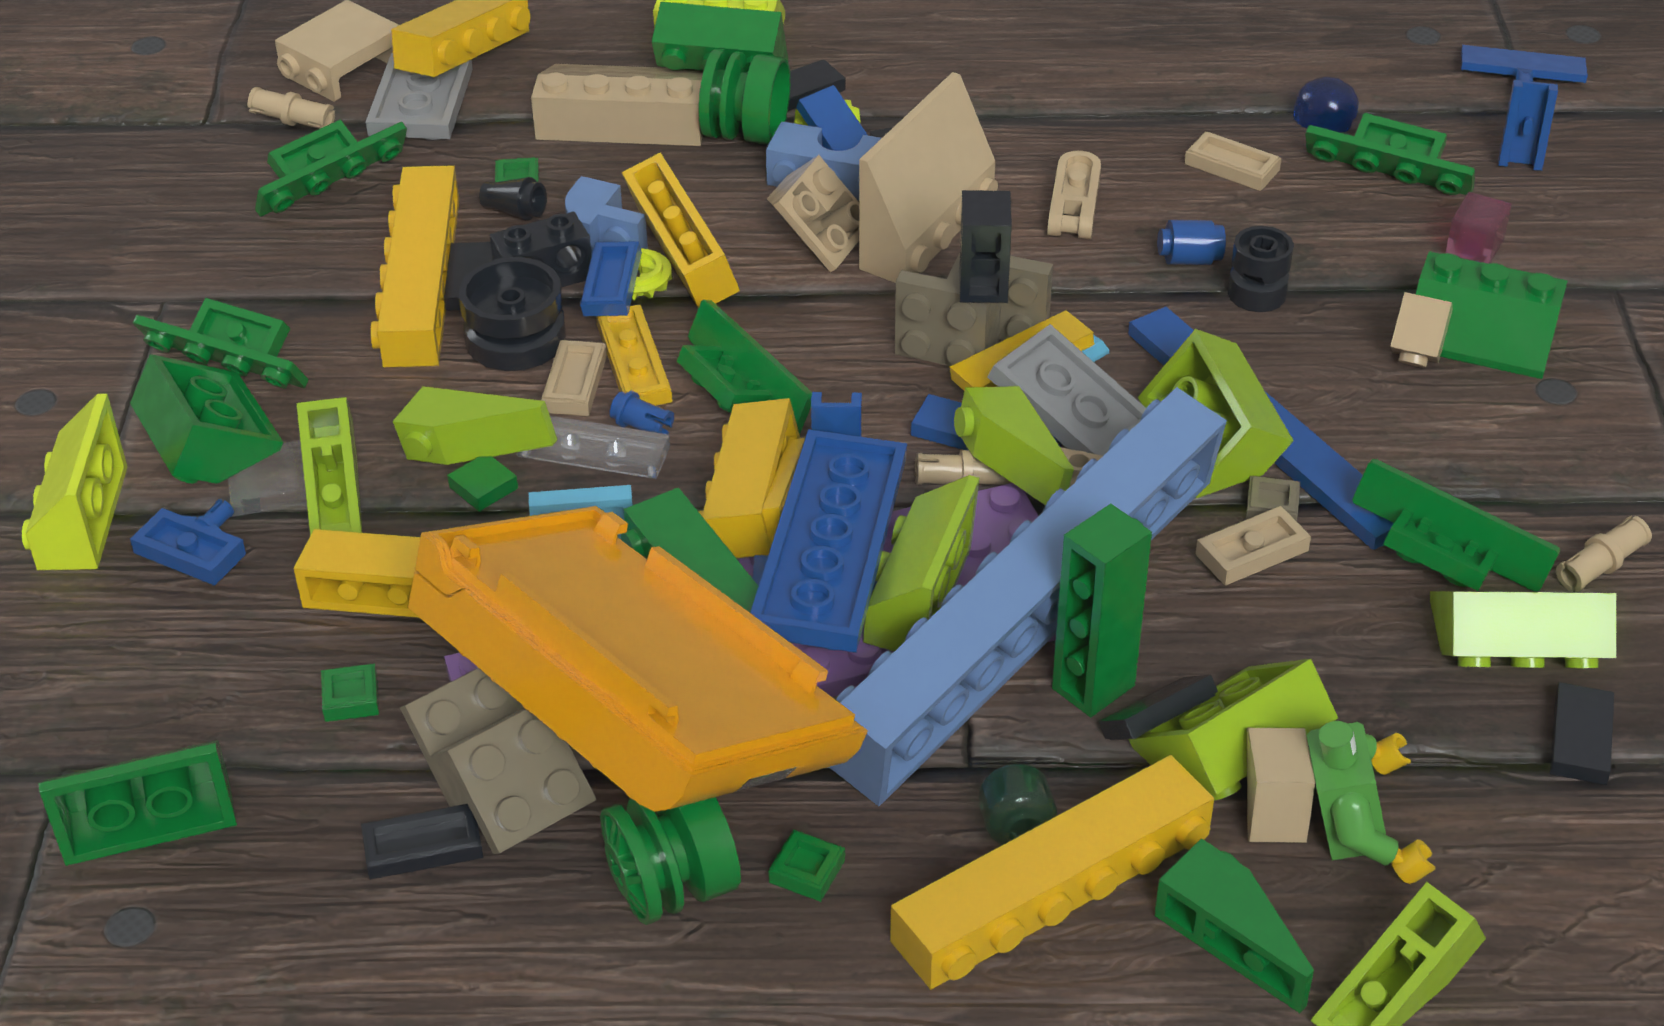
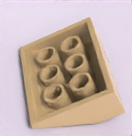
M554 64L538 74L531 96L536 140L701 146L703 134L699 124V92L704 70Z
M952 72L859 159L860 270L896 283L901 270L922 273L927 268L929 262L942 249H946L951 243L952 238L961 230L962 190L997 191L998 182L995 180V159L960 74Z

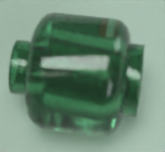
M1025 764L1005 765L987 776L979 789V806L985 827L991 838L1000 845L1006 844L1057 816V806L1050 784L1043 772L1034 766Z

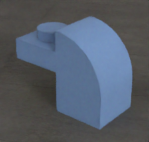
M581 176L566 195L565 210L566 213L574 211L590 235L591 255L593 254L595 242L639 241L640 248L648 249L645 214L622 209L621 186Z

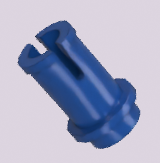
M621 391L615 396L610 407V417L615 419L618 426L624 428L630 425L655 436L659 440H663L668 436L669 431L663 429L662 424L672 428L674 423V413L672 411L664 410L639 399L640 396L635 391L627 393Z

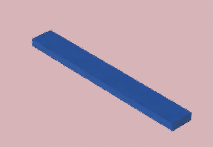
M1164 307L1130 321L1128 335L1164 366L1194 330L1169 308ZM1266 392L1294 440L1274 463L1294 481H1299L1300 486L1372 550L1383 546L1388 532L1394 523L1354 504L1352 501L1363 475Z

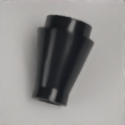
M532 177L500 182H484L480 188L479 200L484 208H492L528 221L533 217H540L544 213L547 204V192L541 182H536Z

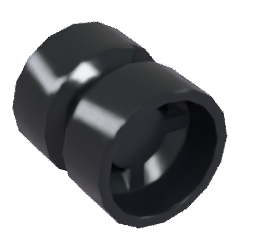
M1252 226L1241 230L1235 236L1232 255L1233 266L1230 272L1228 295L1236 306L1247 311L1269 312L1280 308L1285 302L1289 281L1288 272L1290 271L1294 243L1289 235L1274 227Z

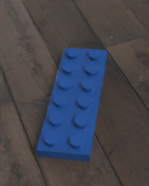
M808 429L750 612L790 643L857 653L906 462L907 443Z

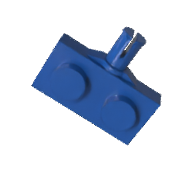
M218 499L203 516L198 517L182 516L161 508L130 538L134 554L214 586L246 555L243 539L225 533L219 528L234 514L233 507L227 501L223 502L222 499Z

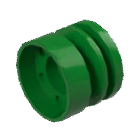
M714 49L711 51L706 61L699 92V124L702 134L710 138H717L722 134V137L726 140H733L737 137L742 126L744 139L748 143L769 145L781 121L786 122L791 87L788 60L785 57L758 54L753 58L748 70L746 55L743 52L735 51L730 56V53L724 49Z
M716 797L668 810L657 811L658 816L654 811L638 804L633 799H629L627 811L617 804L602 809L600 816L601 830L611 874L633 914L642 924L648 925L660 920L663 913L662 906L668 913L676 914L681 912L685 904L683 883L694 898L700 902H706L738 889L741 883L738 854L728 822Z

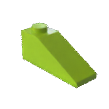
M422 386L393 420L408 460L444 465L471 461L481 456L493 457L553 446L558 440L545 401Z
M1020 386L965 387L961 407H958L955 411L954 427L956 434L962 438L972 456L1044 505L1047 504L1051 496L1059 489L1066 491L1070 486L1074 468Z
M347 398L296 403L310 536L314 529L362 533L358 463L353 418Z
M1426 882L1315 1014L1311 1022L1316 1026H1401L1450 983L1485 941L1486 937L1477 920Z

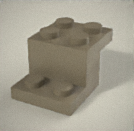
M960 253L947 279L901 270L896 279L895 354L952 366L997 344L999 339H1008L1050 318L1053 264L1010 256L1008 303H960Z
M479 668L400 707L449 807L468 803L493 854H499L597 800L569 744L560 739L554 731L534 714L527 711L521 703L501 686L494 683Z

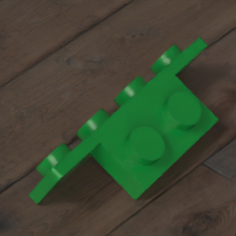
M1368 113L1363 114L1355 136L1309 125L1306 130V150L1319 160L1326 162L1336 160L1351 164L1358 170L1367 173L1381 172L1395 176L1398 180L1408 184L1418 182L1430 185L1449 195L1460 193L1471 196L1473 192L1475 169L1440 159L1447 140V134Z
M340 119L269 152L267 163L279 179L258 190L255 211L260 217L273 211L275 213L283 212L296 200L308 194L314 196L324 192L333 182L344 177L354 178L361 174L367 166L380 160L383 162L392 160L403 149L407 127L403 122H399L357 142Z
M205 297L190 330L140 315H136L132 322L145 335L143 341L159 351L169 353L171 348L182 351L189 359L201 364H208L209 360L221 363L229 371L238 372L240 376H247L249 372L260 375L269 384L286 389L288 384L305 388L309 381L293 362L277 357L290 331V327L283 320Z
M702 300L688 334V339L694 345H683L677 362L691 375L694 383L704 387L717 400L718 406L730 413L733 404L790 398L800 434L811 409L812 391L712 300Z
M1372 459L1368 463L1352 498L1354 504L1394 523L1383 545L1395 550L1399 557L1408 562L1421 563L1442 573L1449 582L1462 587L1468 586L1476 591H1479L1489 572L1493 571L1534 592H1538L1541 590L1560 553L1558 546L1377 459Z

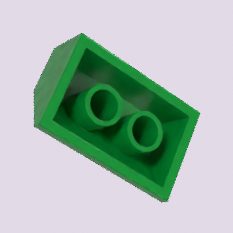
M660 2L652 37V46L657 66L672 70H704L706 61L714 49L727 50L730 56L735 51L743 52L746 55L748 70L753 58L758 54L785 57L788 60L781 12Z
M1429 251L1420 275L1416 295L1452 302L1453 310L1440 357L1543 379L1568 280L1554 278L1545 273H1530L1511 269L1497 263L1488 264L1464 259L1454 254H1440Z
M153 354L149 355L130 404L173 477L191 484L198 481L218 484L281 450L284 443L238 372Z
M219 740L46 779L38 783L39 792L65 866L237 826L229 776Z

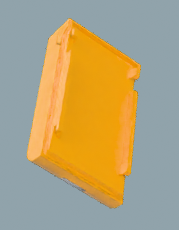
M597 506L421 533L415 565L416 571L413 576L408 608L454 646L462 656L468 658L488 675L494 683L501 686L521 703L527 711L534 714L554 731L560 739L567 742L587 759L594 768L600 770L620 787L629 798L654 812L684 806L842 764L852 758L862 746L868 730L854 720L855 714L817 686L818 682L826 681L827 669L660 546L651 547L648 558L643 557L617 537L618 534L627 532L628 523L614 512L605 513Z

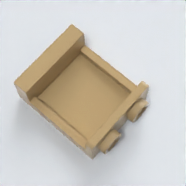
M345 0L275 40L278 68L286 78L335 102L341 98L340 77L374 57L388 63L390 55L393 53L391 29L399 26V24L354 2Z

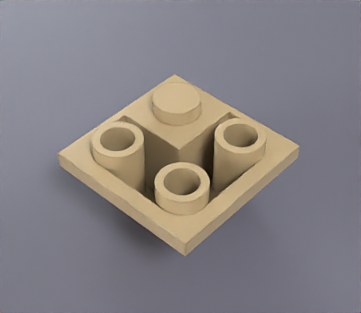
M820 155L787 175L767 198L830 272L838 268L859 241V202Z

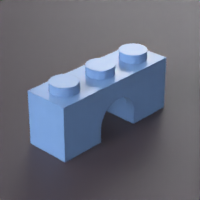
M781 121L766 149L767 185L777 187L787 175L820 155L853 196L859 200V159L881 138L863 135L855 147L844 151H834L822 147V128Z

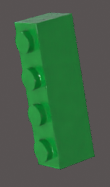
M679 487L624 509V520L628 523L627 532L621 534L623 542L646 559L651 547L660 546L749 613L751 612L759 586Z
M1111 503L1064 534L1052 689L1090 718L1135 686L1152 531Z

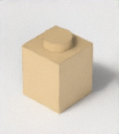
M1404 292L1390 345L1392 353L1400 354L1399 362L1421 368H1426L1428 361L1439 363L1453 310L1452 302Z

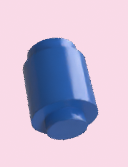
M1168 220L1166 228L1159 229L1157 238L1158 254L1165 256L1168 265H1211L1213 261H1221L1224 257L1226 248L1225 228L1223 225H1214L1212 220Z

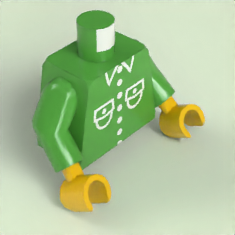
M1332 721L1326 723L1321 729L1311 730L1307 733L1316 788L1332 861L1364 855L1384 866L1391 863L1397 875L1403 882L1408 884L1415 883L1436 870L1435 866L1426 860L1432 856V852L1423 841L1417 839L1403 849H1399L1398 841L1386 835L1373 767L1380 774L1386 775L1411 763V760L1404 757L1399 751L1400 748L1407 745L1406 739L1401 734L1394 733L1376 742L1372 735L1365 733L1364 724L1359 722L1348 724L1342 721Z

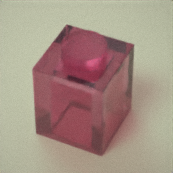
M1468 192L1452 219L1446 253L1454 254L1464 259L1491 263L1504 241L1512 204Z

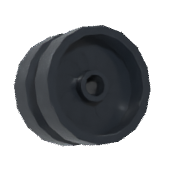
M524 257L499 258L482 263L466 274L460 283L459 302L461 316L464 319L466 349L475 361L492 369L517 371L543 365L555 357L560 340H566L564 311L562 310L561 281L552 267L539 260Z

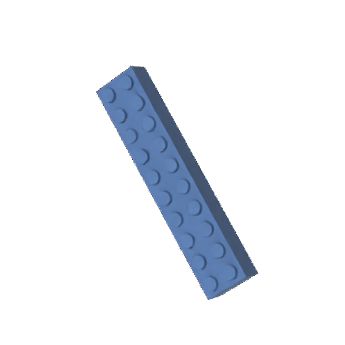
M1178 387L1162 401L1156 399L1151 402L1142 414L1140 422L1130 431L1128 429L1120 431L1103 457L1099 460L1093 458L1088 461L1071 487L1066 491L1063 489L1056 491L1048 500L1043 513L1033 522L1030 520L1024 521L1014 532L1007 547L999 554L996 552L990 553L982 561L975 577L965 586L958 584L952 588L944 598L941 608L929 620L926 617L919 619L908 632L905 642L893 653L890 651L883 653L875 661L870 669L869 676L856 688L851 685L840 693L836 700L855 714L854 720L867 729L868 732L860 750L845 763L830 766L829 768L877 806H880L1056 634L1064 534L1111 503L1152 531V540L1210 483L1227 420Z

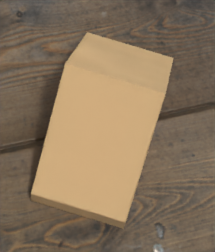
M1247 728L1248 842L1307 843L1315 778L1305 728Z

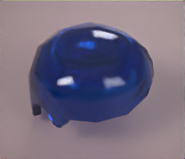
M1315 78L1308 81L1299 90L1294 106L1293 118L1304 128L1313 125L1339 133L1346 132L1351 128L1352 122L1357 116L1359 98L1354 88L1339 78Z

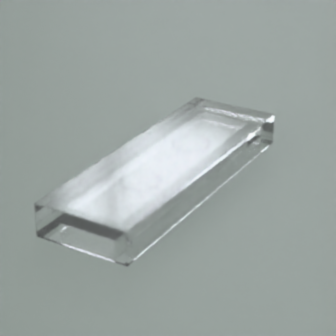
M550 416L558 439L553 446L517 452V456L657 479L670 449V435Z

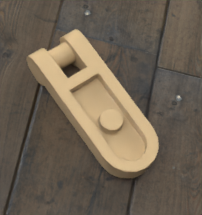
M1071 151L1063 154L1058 160L1047 235L1061 236V232L1076 233L1078 238L1092 239L1101 173V161L1096 155L1087 151Z

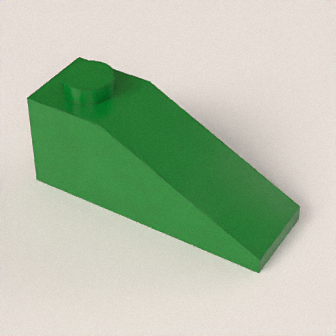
M1201 838L1159 879L1154 916L1300 1014L1307 1006L1314 973L1313 967L1250 869L1240 864L1230 853L1220 851Z

